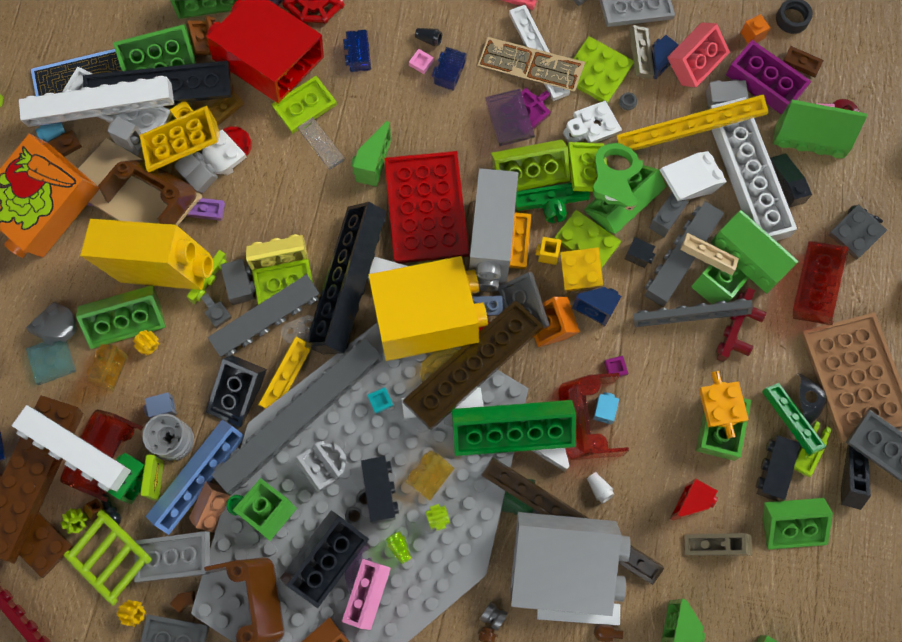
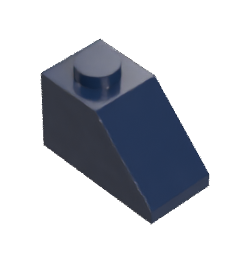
M667 35L661 40L658 38L652 45L654 79H657L671 65L667 57L679 46Z

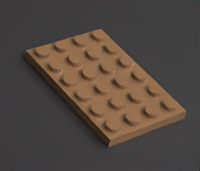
M875 312L801 332L819 386L825 392L826 405L840 443L847 441L867 410H871L895 428L902 427V382Z

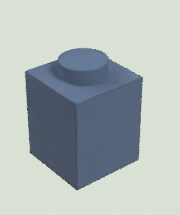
M167 392L145 398L144 412L150 419L159 414L177 415L174 398L170 393Z

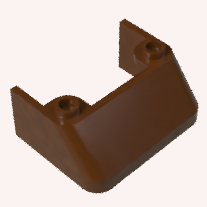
M145 160L118 162L98 185L105 201L108 203L131 176L161 191V200L168 206L157 218L159 224L175 225L197 196L192 185L160 168L148 173Z
M265 557L252 558L204 567L205 571L210 573L227 570L229 579L234 582L246 581L252 625L243 626L238 630L236 635L237 642H279L283 639L285 630L275 565L272 560Z

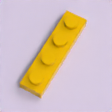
M297 336L294 337L258 406L266 409L289 391L311 350L305 347L306 342Z

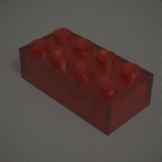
M808 242L793 306V319L833 326L848 258V247Z

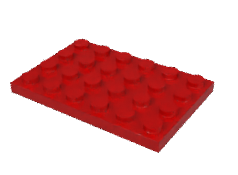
M450 151L384 158L394 262L408 263L449 259L459 256L469 257L458 152Z

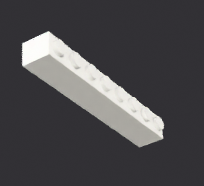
M156 76L154 79L147 80L137 79L134 82H119L115 85L103 84L95 88L84 87L76 91L65 90L62 93L56 94L46 93L43 96L37 97L27 96L24 99H19L20 120L27 127L174 105L172 84L164 76Z

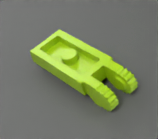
M815 421L812 428L817 433L820 423ZM829 427L823 430L820 437L825 446L831 433V428ZM801 446L794 470L807 477H811L824 449L808 456Z

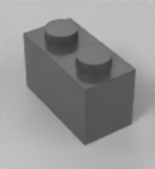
M672 192L652 220L649 228L665 238L689 201H677Z
M243 259L221 264L228 297L232 305L254 300L253 293L256 292L254 282H250L249 275H252L249 264H245Z

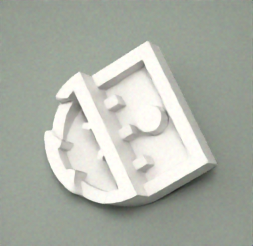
M222 129L219 131L218 142L203 148L202 155L206 165L208 163L215 168V174L229 175L234 172L233 168L247 157Z

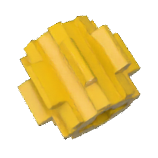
M144 330L135 336L133 340L135 345L133 346L141 354L149 355L157 350L159 339L152 331Z
M132 600L123 602L118 607L119 610L117 612L118 619L121 621L120 624L132 627L140 624L144 620V614H146L144 607L141 606L142 603Z

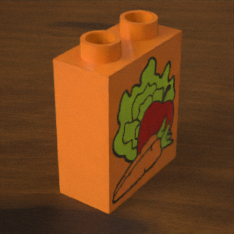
M30 133L0 168V231L8 237L4 243L5 247L21 258H24L27 253L44 257L99 191V187L54 147Z

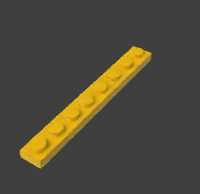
M763 94L617 135L618 143L635 151L767 115L768 108Z

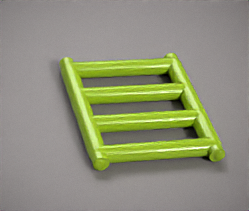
M100 510L97 513L98 518L71 551H67L63 556L114 606L118 602L117 597L145 563L149 564L152 561V558L107 513ZM103 523H105L112 531L85 564H83L76 556ZM118 536L125 545L100 576L96 578L89 570ZM132 550L139 559L112 592H110L103 585L104 582Z

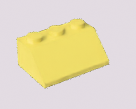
M294 234L285 239L274 238L270 242H254L250 246H246V260L251 270L308 259L303 235Z

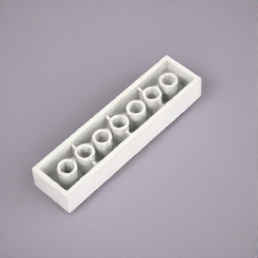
M746 97L712 105L710 109L745 100ZM752 118L712 129L741 210L775 241L791 237L797 230V227L755 119Z

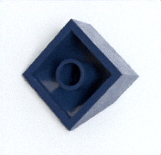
M602 287L579 293L572 309L606 326L622 296L612 288Z

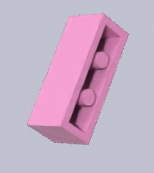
M362 559L342 622L361 629L371 630L389 576L390 567Z

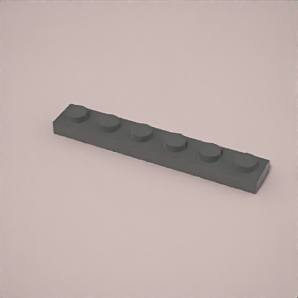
M738 299L735 302L729 303L719 301L712 305L701 303L694 307L678 306L676 309L669 310L667 308H660L651 312L641 310L633 314L634 327L752 314V300Z

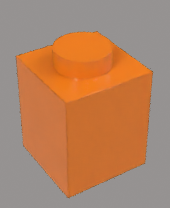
M759 14L746 21L740 33L748 44L751 40L758 43L765 39L771 27L763 16Z

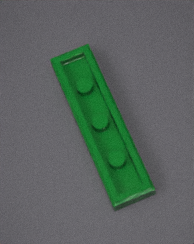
M779 383L766 387L762 391L808 456L826 448L823 441Z

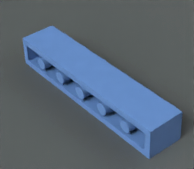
M222 419L145 517L153 525L169 535L197 500L205 481L210 483L214 478L212 476L215 472L214 468L221 462L225 463L229 459L230 454L243 441L244 435Z

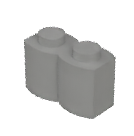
M197 151L181 158L174 167L196 191L204 193L218 176L215 174V168L208 163L206 165L203 161V155Z

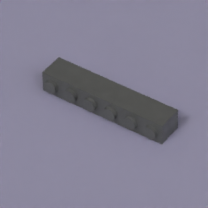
M706 201L701 207L699 205L696 207L692 214L695 216L692 221L688 220L683 227L685 233L683 236L679 234L673 244L676 245L674 250L669 249L664 257L666 262L664 265L659 264L654 273L657 276L654 280L650 278L646 284L645 289L647 291L644 296L664 308L696 258L680 250L684 237L689 233L706 242L724 212Z
M306 274L216 331L208 339L220 357L231 356L237 352L236 348L240 345L245 347L252 343V338L256 335L261 337L270 331L268 328L273 324L278 326L285 322L286 319L284 317L289 314L294 316L302 311L301 307L306 303L311 305L318 301L317 296L320 293Z

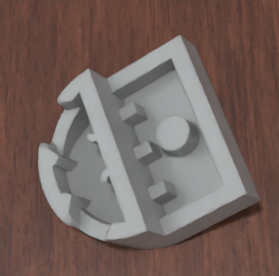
M320 441L315 443L312 448L298 455L295 461L316 491L320 492L339 479L345 468L346 457L338 445Z

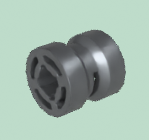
M490 602L480 620L490 623L491 627L497 631L508 613L497 609L496 605Z

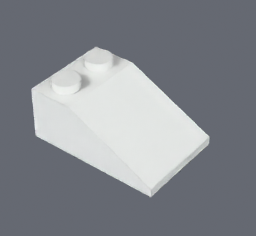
M709 151L696 153L660 169L677 201L712 194L727 182L723 172L718 168Z

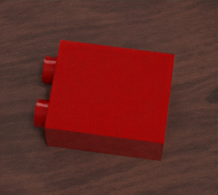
M270 0L236 1L230 15L221 23H213L206 35L211 57L215 62L228 61L230 72L276 103H279L324 58L322 34Z

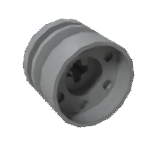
M159 414L151 418L145 425L143 442L145 447L158 457L168 461H178L186 457L192 450L194 434L192 429L176 416Z

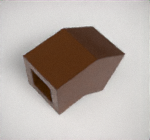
M96 498L86 503L83 511L90 520L94 521L98 518L97 513L104 508Z
M189 591L178 594L170 605L177 612L182 613L187 606L194 605L195 592Z

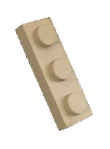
M689 233L684 237L680 249L730 275H733L736 271L739 258Z

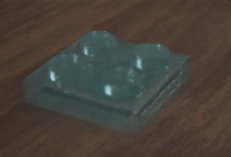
M59 340L53 342L54 345H47L45 342L26 348L37 385L76 372L67 341L62 342Z

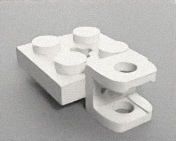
M606 101L575 111L573 114L574 119L567 123V128L563 131V135L567 142H581L586 139L588 143H597L620 134L622 129ZM595 120L600 121L601 126H599L598 124H594Z

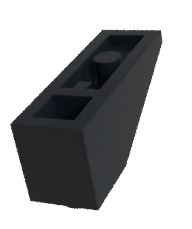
M786 153L770 157L788 207L806 203L813 194L804 175Z
M848 445L841 483V505L861 510L871 497L869 459Z

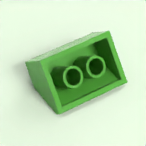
M825 498L764 502L763 524L767 548L781 549L828 545L833 512Z
M669 600L661 642L705 641L704 627L687 600Z

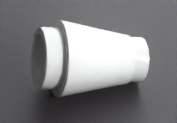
M597 472L587 478L597 501L605 503L615 495L613 488Z

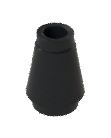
M416 29V39L432 46H439L441 44L443 34L439 29Z

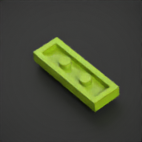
M221 250L213 258V271L210 277L205 278L203 289H191L187 295L188 300L193 304L202 300L201 297L206 294L205 289L207 286H211L217 278L215 275L218 270L222 271L221 264L227 263L226 254Z

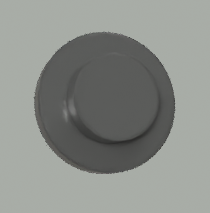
M627 92L621 95L619 105L624 110H632L637 105V98L633 93Z

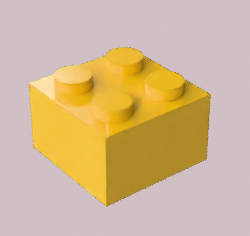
M599 247L560 252L566 292L604 287Z

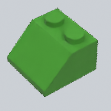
M261 478L233 509L237 515L269 541L272 540L297 510L288 498Z

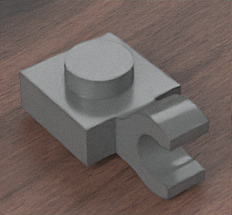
M208 293L201 297L209 308L205 311V314L216 329L232 318L221 301L215 304Z

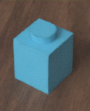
M605 392L600 394L597 398L592 420L611 425L615 420L619 398H615V395Z

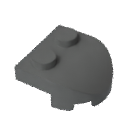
M53 302L26 329L29 333L42 338L45 344L54 345L53 342L59 340L65 342L77 331V321L67 307Z

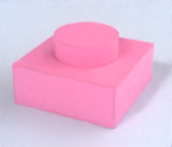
M418 49L409 61V66L424 74L434 59Z

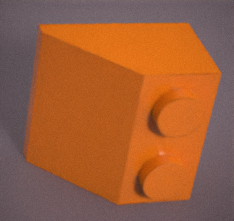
M552 297L542 303L550 326L542 329L534 336L538 347L563 341L580 333L568 297Z

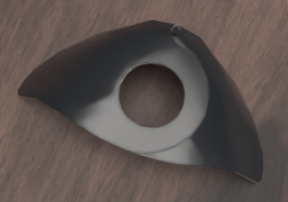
M798 373L801 378L800 402L803 415L808 423L812 424L823 411L826 395L816 383ZM814 391L817 394V401L814 403L808 402L805 398L806 392Z

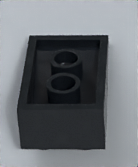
M234 355L223 358L206 413L242 427L262 386L267 369Z

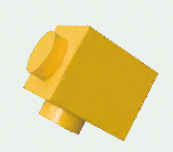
M543 237L541 244H537L535 255H539L538 262L556 265L559 258L561 240Z

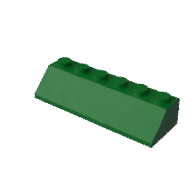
M572 400L456 408L452 410L455 456L576 447V412Z

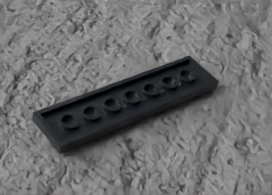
M228 61L83 75V88H95L103 84L115 85L119 82H134L137 79L147 80L154 79L156 76H164L172 84L174 103L232 98L230 65Z

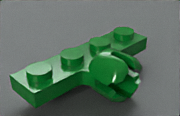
M572 183L517 191L515 207L516 211L542 208L546 221L555 224L554 216H556L558 223L566 219L567 210L565 204L589 200L590 195L589 191H573Z

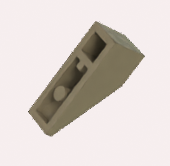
M746 533L685 534V555L752 556L751 535Z

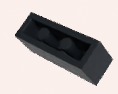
M778 435L769 439L766 445L767 457L763 459L761 464L763 472L756 482V488H758L757 495L775 501L786 500L800 447L799 442Z
M385 456L361 460L370 522L374 524L396 520L395 514H399L397 501L393 502L392 494L396 493L394 481L389 479V473H392L391 461H386Z

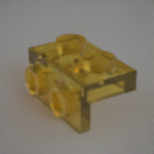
M429 451L423 455L417 468L409 473L406 483L430 501L455 468L439 454Z

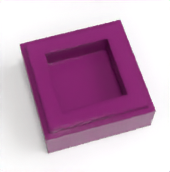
M623 356L604 360L609 380L629 374Z

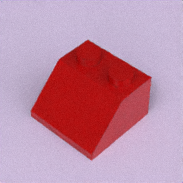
M698 479L687 483L670 519L674 521L701 513L710 507L713 508L718 499L716 497L718 490Z

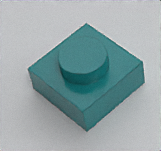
M386 387L367 395L375 414L394 407Z

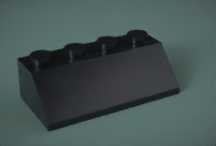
M331 510L279 579L288 588L318 609L366 545L369 538Z

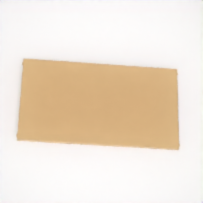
M106 138L78 169L98 186L118 162L143 159ZM133 176L128 179L109 203L105 201L100 189L89 201L90 204L118 221L158 224L157 218L168 206L161 200V191ZM196 192V199L175 225L178 226L202 198L200 193Z

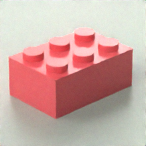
M701 22L667 58L681 86L697 87L730 51L717 23Z

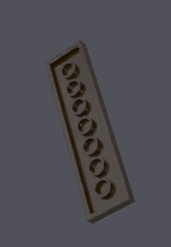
M515 300L479 332V343L464 345L403 399V404L429 430H432L539 333L544 325Z

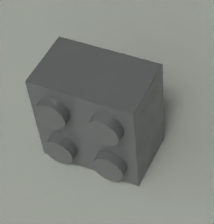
M858 204L828 235L857 260L887 229Z

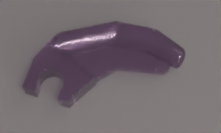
M368 546L363 547L345 571L346 587L350 594L362 559H364L362 554L369 550Z

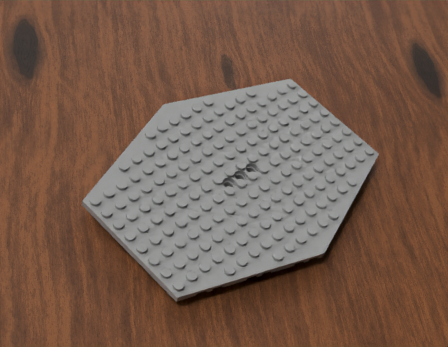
M377 322L351 342L345 353L347 355L357 341H363L366 338L381 354L382 361L231 495H241L244 497L261 478L288 498L297 508L272 540L269 541L239 515L230 514L227 507H225L220 515L210 548V566L235 560L262 557L273 561L285 630L284 637L279 642H302L329 617L336 623L350 642H409L485 577L505 490L481 476V473L492 457L511 468L514 452L455 456L452 413L446 416L432 430H429L417 417L404 419L401 399L406 398L461 349L460 346L386 361ZM337 353L247 424L241 448L246 444L245 441L251 435H257L261 431L263 424L275 419L280 409L283 407L287 408L292 404L291 401L299 393L302 395L312 381L319 380L325 369L328 367L332 368L337 364V359L343 354ZM499 370L478 387L481 388L483 406L524 404L529 389ZM386 387L394 407L375 414L367 395ZM324 441V443L336 444L343 450L346 457L344 471L336 482L317 492L296 463L295 458L312 448L317 442ZM385 456L386 461H391L392 473H389V479L394 481L396 493L392 494L393 502L397 501L399 514H395L396 520L372 524L370 522L368 504L360 502L361 497L366 494L361 460ZM436 504L440 506L445 505L450 519V524H447L445 529L438 531L436 528H430L426 516V511L430 510V506ZM332 510L369 538V540L317 609L288 588L279 578ZM354 511L360 513V518L356 522H352L349 519L350 514ZM362 559L391 568L371 630L361 629L342 622ZM227 570L202 575L191 614L230 641L237 642L236 635L238 630L243 626L252 625L246 581L234 582L230 580Z

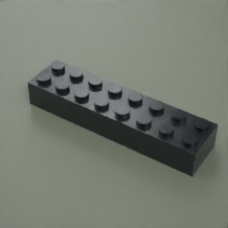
M371 202L348 206L305 344V347L323 355L344 354L349 345L348 340L354 328V320L359 311L361 296L364 294V286L369 276L368 274H370L369 269L375 257V249L380 240V232L385 223L387 212Z

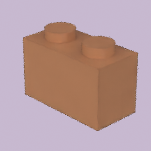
M205 481L189 516L190 521L196 528L215 532L220 515L224 511L231 495L221 486Z

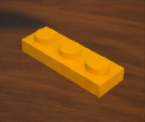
M514 214L509 268H527L531 214Z

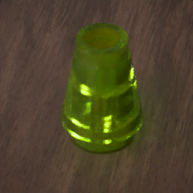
M400 531L385 539L387 542L386 546L401 564L412 559L405 536Z

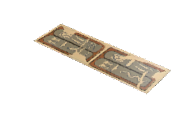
M488 37L477 66L575 91L585 62Z

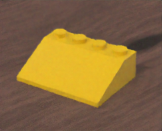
M204 106L139 135L148 173L218 142L220 132L208 106Z

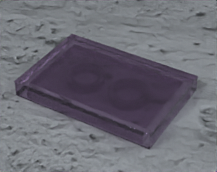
M520 89L485 97L499 146L535 138Z

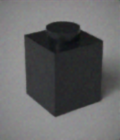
M634 237L624 259L645 268L647 263L652 264L656 255L653 253L655 246Z

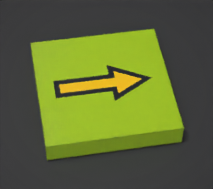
M155 455L146 456L140 495L150 500L158 501L164 461Z

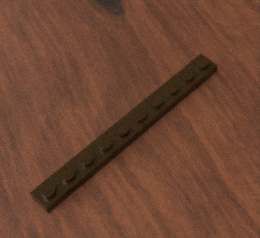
M494 457L491 458L481 473V476L541 514L589 519ZM630 545L629 561H619V564L652 585L664 570L663 565Z

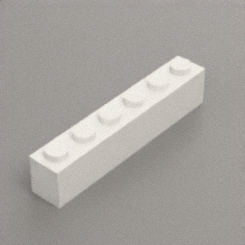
M27 405L12 424L18 430L16 434L26 440L30 437L34 440L32 444L42 450L44 448L49 449L50 452L48 454L57 460L63 458L66 460V466L74 471L77 468L83 471L81 475L90 481L93 478L99 481L97 486L107 492L109 489L117 492L131 472L127 467Z

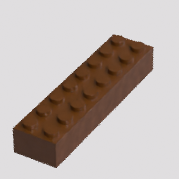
M40 395L34 408L73 434H75L83 416V412L78 407ZM20 437L0 479V560L15 564L63 460V458L57 460L48 454L50 452L49 449L44 448L42 450L33 445L34 440L30 437L27 440Z

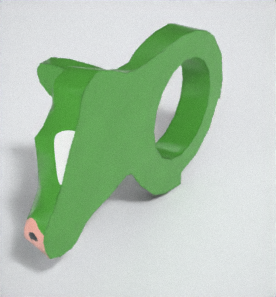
M611 143L602 146L597 151L595 157L597 180L593 185L595 199H602L607 204L621 205L627 210H632L636 207L638 199L633 195L627 179L633 177L641 170L643 160H639L637 154L631 148L620 143ZM609 155H619L626 158L631 166L626 170H614L605 164L604 158Z

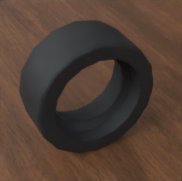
M786 0L782 3L776 14L777 25L787 33H801L807 28L813 17L812 8L804 0ZM794 9L799 11L803 15L804 21L795 23L788 20L784 13L785 10Z

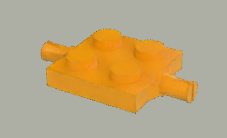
M720 371L711 372L714 384L699 388L708 428L716 426L725 427L727 439L735 438L733 425L749 420L739 381L731 383L722 382Z

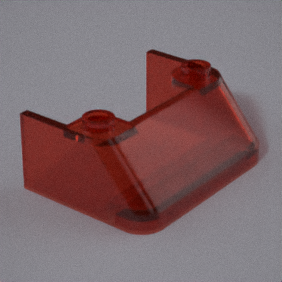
M619 373L587 375L560 385L558 389L559 401L572 400L576 412V447L565 448L569 459L582 460L625 456L629 452V447L608 449V441L605 436L590 433L586 395L596 394L601 384L615 383L620 377Z
M97 409L91 415L80 438L113 459L121 441L130 440L135 433V429L142 430L143 426L117 414ZM65 466L60 477L61 483L107 502L108 498L102 496L106 491L97 486L99 481L94 478L90 481L81 475L83 471L77 468L74 471Z

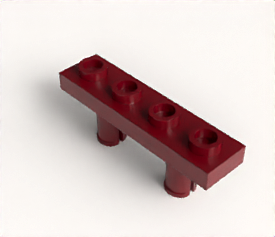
M748 287L744 293L740 292L737 300H752L755 290ZM753 307L752 314L731 316L729 319L732 322L730 326H726L723 332L725 339L719 343L716 350L719 353L717 360L721 362L726 361L732 350L749 356L753 345L743 342L737 337L744 317L747 316L762 323L767 312Z

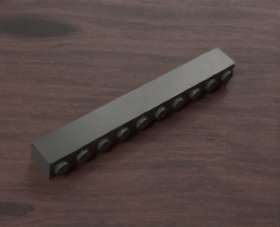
M366 338L363 341H357L347 355L344 353L337 359V364L323 371L322 377L319 380L312 381L302 395L301 393L296 395L291 401L292 404L287 408L283 407L280 409L275 419L263 424L261 431L257 435H251L241 449H235L230 454V459L225 463L221 462L214 468L215 472L212 474L214 479L228 494L232 495L380 363L382 361L381 354Z

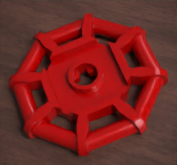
M283 0L282 2L283 7L287 8L300 21L324 24L328 23V20L345 6L343 0ZM298 3L303 8L302 13L294 4ZM329 3L334 5L330 10H328L325 13L324 8ZM308 11H310L311 13H316V12L319 11V13H320V15H307V14H308Z

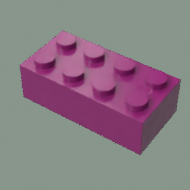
M753 40L734 60L726 73V76L732 80H746L747 91L754 96L764 94L766 104L781 115L791 100H798L811 83L808 78Z

